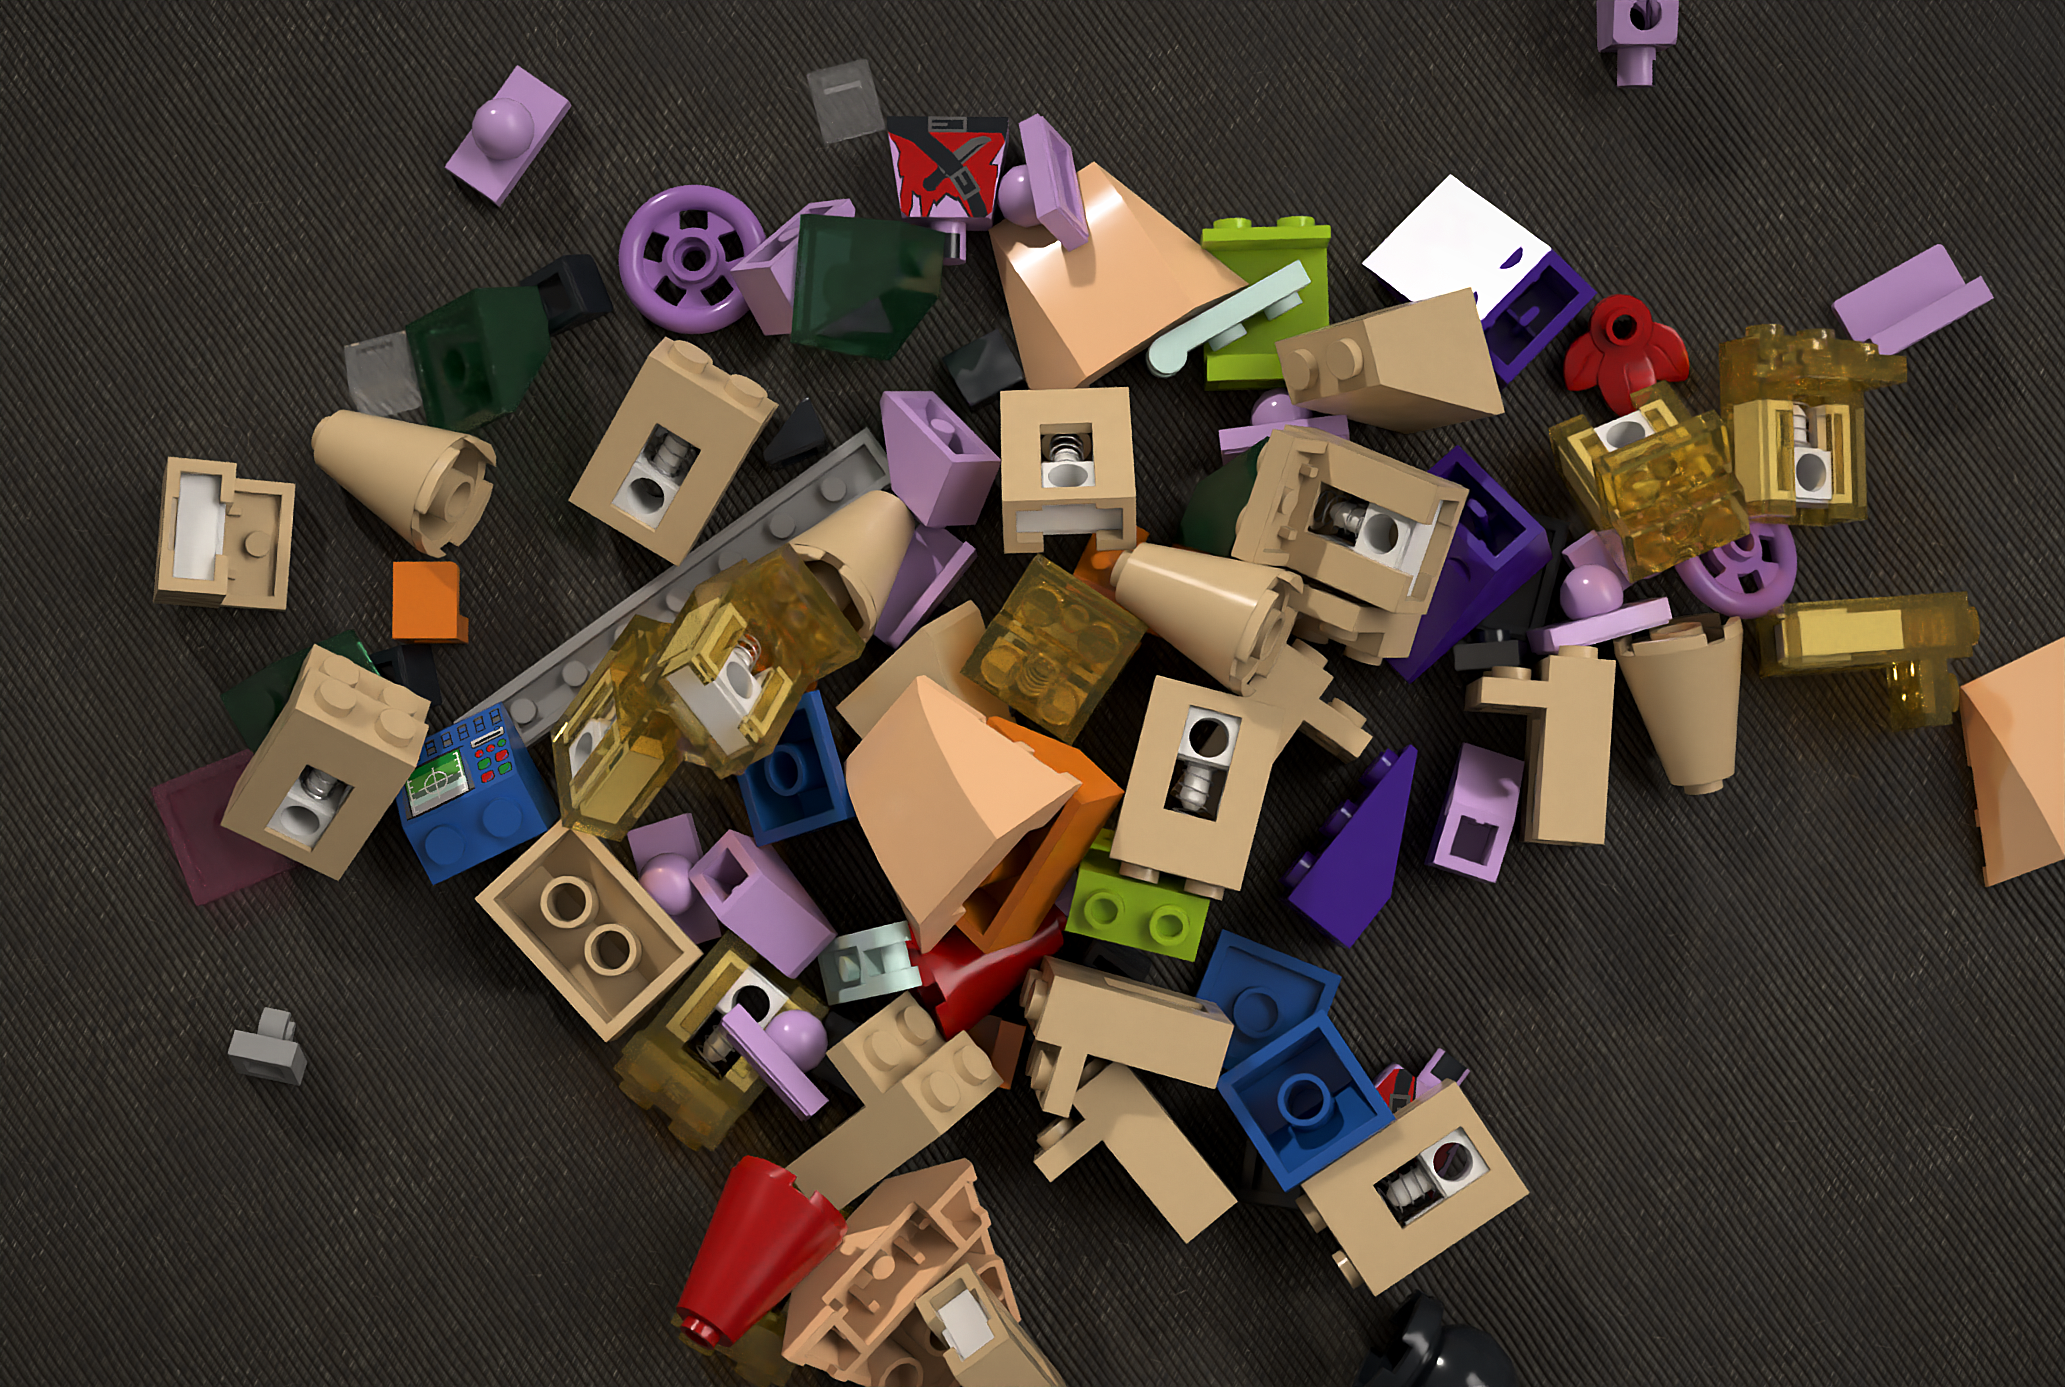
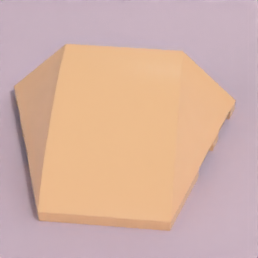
M1092 162L1076 173L1089 234L1087 243L1068 251L1043 224L1026 228L1014 224L1006 218L988 229L1029 390L1090 388L1089 385L1149 347L1162 335L1249 287V283L1207 250L1201 249L1197 242L1095 162Z
M2064 636L1957 687L1967 763L1969 767H1972L1978 808L1974 810L1976 827L1981 829L1986 866L1982 867L1985 887H1990L2065 859Z
M925 675L917 676L843 762L845 781L857 818L881 868L898 897L921 954L930 952L964 915L966 909L962 903L1022 837L1030 830L1044 827L1083 784V782L1068 772L1059 774L1033 756L1035 750L1024 742L1013 743L986 724V716Z
M962 1158L884 1179L846 1220L848 1231L843 1237L840 1246L791 1291L781 1352L784 1358L801 1366L807 1364L826 1371L831 1377L846 1382L849 1380L865 1387L961 1386L942 1355L948 1349L925 1323L914 1301L968 1262L1018 1323L1021 1321L1003 1259L995 1254L989 1236L988 1228L991 1225L987 1210L979 1204L973 1182L977 1180L973 1164L969 1160Z

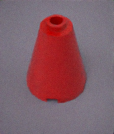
M1053 904L1031 940L989 954H985L955 924L930 952L921 954L909 925L912 940L905 942L911 967L918 966L922 981L921 986L908 989L909 993L919 1006L928 1012L935 1027L945 1038L946 1042L963 1030L968 1033L1024 982L1029 968L1037 970L1041 965L1044 955L1052 956L1064 945L1062 931L1066 928V917Z
M747 1155L742 1157L740 1162L731 1169L676 1307V1312L683 1320L680 1326L682 1333L691 1341L707 1350H713L717 1344L724 1347H732L840 1246L843 1237L848 1231V1225L842 1214L826 1197L815 1190L810 1199H808L804 1194L792 1187V1184L797 1179L796 1175L765 1159Z

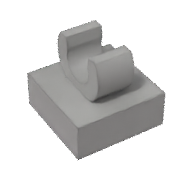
M265 1007L261 1015L257 1034L239 1030L234 1031L228 1056L238 1073L300 1086L307 1060L299 1044L292 1042L296 1023L290 1022V1012Z

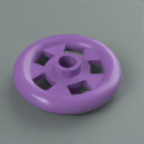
M684 185L667 189L645 202L635 212L625 228L618 256L622 285L637 310L651 322L664 329L683 334H703L720 330L736 322L750 310L729 271L766 240L765 232L750 208L726 191L705 185ZM687 210L708 211V228L706 230L701 228L681 230L680 212ZM736 232L743 246L744 257L726 262L725 251L719 238ZM651 233L669 238L664 247L662 262L660 263L644 258L645 246ZM692 251H700L706 255V263L698 271H689L684 268V258ZM668 277L675 286L686 290V294L677 306L666 302L655 292L664 278ZM721 277H725L734 290L725 299L711 306L702 295V291L715 285Z
M1708 475L1709 490L1686 500L1681 495V492L1678 494L1694 517L1699 507H1701L1713 518V521L1707 526L1705 531L1696 524L1694 531L1688 537L1678 541H1670L1668 539L1672 562L1687 588L1711 609L1729 617L1740 616V619H1754L1766 616L1774 612L1785 602L1795 583L1797 554L1791 531L1776 506L1742 505L1740 479L1726 475ZM1674 501L1670 509L1679 507L1680 502ZM1730 503L1738 506L1748 514L1747 522L1738 516L1729 514ZM1678 509L1669 511L1667 519L1672 517ZM1680 509L1677 514L1685 512V509ZM1684 515L1674 519L1668 525L1667 529L1676 526L1678 523H1680ZM1686 515L1680 525L1667 530V535L1675 537L1683 533L1689 527L1691 516ZM1692 521L1690 528L1683 535L1691 530L1694 521ZM1760 539L1767 541L1771 562H1764L1762 560ZM1698 554H1701L1702 560L1708 567V569L1718 576L1714 578L1708 572V570L1705 568L1702 561L1700 560ZM1751 573L1759 591L1744 593L1738 578Z

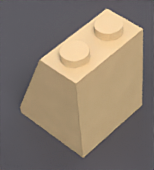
M1471 286L1384 308L1275 342L1282 374L1286 382L1291 404L1294 406L1329 415H1347L1349 420L1404 434L1495 416L1505 412Z
M972 600L965 602L921 627L836 707L838 712L863 740L917 676L925 675L986 716V721L989 717L998 716L1017 724L1015 717H1011V713H1009L1008 695L980 610Z

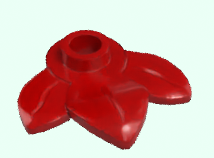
M1627 294L1608 296L1595 306L1589 318L1588 331L1569 344L1563 359V377L1566 389L1569 391H1580L1597 385L1608 407L1620 417L1638 410L1640 412L1645 410L1655 392L1656 380L1680 382L1685 381L1689 374L1688 353L1683 340L1676 330L1653 322L1648 307L1638 298ZM1627 315L1632 322L1631 331L1627 336L1617 338L1612 330L1613 323L1619 316Z

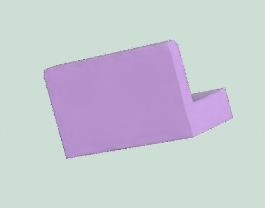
M1937 244L1836 300L1831 305V309L1864 367L1868 370L1971 313L1994 297L1982 276L1965 284L1944 246Z
M920 523L914 531L873 635L896 652L925 624L978 557L976 549L967 541L961 542L945 528L934 529Z

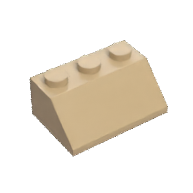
M570 810L475 898L482 908L606 1043L617 1040L704 954L573 810Z

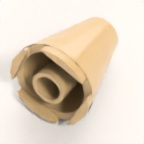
M344 409L322 419L314 430L311 445L314 450L316 465L418 551L427 555L440 558L446 555L440 548L448 542L456 546L461 545L480 520L490 499L493 484L483 479L486 463L496 467V455L491 444L474 435Z
M880 490L870 491L774 550L763 564V572L757 579L756 591L763 611L775 628L788 639L795 632L812 644L807 648V651L818 656L842 658L858 653L875 632L913 537L915 520L910 509L899 497Z
M1146 542L1139 544L1134 551L1124 550L1119 556L1110 578V584L1116 587L1115 599L1117 603L1223 686L1242 697H1249L1256 691L1247 684L1254 673L1267 678L1285 647L1298 610L1287 606L1290 591L1293 590L1302 594L1304 586L1302 577L1289 570Z
M1719 613L1679 616L1670 619L1667 624L1649 628L1648 636L1634 640L1632 639V634L1613 638L1614 654L1670 784L1684 786L1685 794L1689 795L1706 794L1722 789V780L1732 776L1735 769L1743 628L1740 616L1730 617L1725 625H1721Z

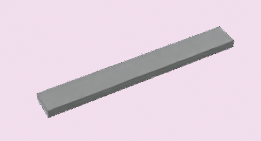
M866 427L689 553L679 567L673 565L453 723L455 724L502 701L528 751L591 706L617 669L631 674L637 673L682 641L695 621L722 606L728 608L756 588L757 579L763 572V564L774 550L867 492L874 490L890 492L892 488L886 452Z

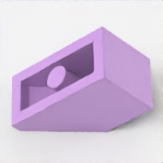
M850 198L809 203L729 271L765 336L793 334L794 337L800 338L812 334L827 322L825 314L845 298L855 208Z
M884 391L880 400V409L892 491L911 510L914 519L927 527L943 529L946 526L975 525L1001 465V459L933 391Z

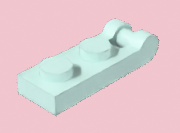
M1297 260L1156 339L1145 354V364L1149 372L1158 378L1171 377L1184 366L1187 360V353L1208 342L1213 352L1246 335L1247 332L1242 323L1264 311L1268 320L1271 321L1303 303L1297 292L1304 289L1311 281L1301 262Z
M907 920L834 938L817 956L828 1005L893 993L922 985L918 966L911 967L905 942L912 940Z

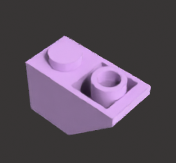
M1465 742L1461 744L1424 864L1485 884L1496 883L1515 822L1524 761Z
M729 829L688 872L689 879L717 918L789 978L795 979L838 935L771 844L757 847L755 838Z

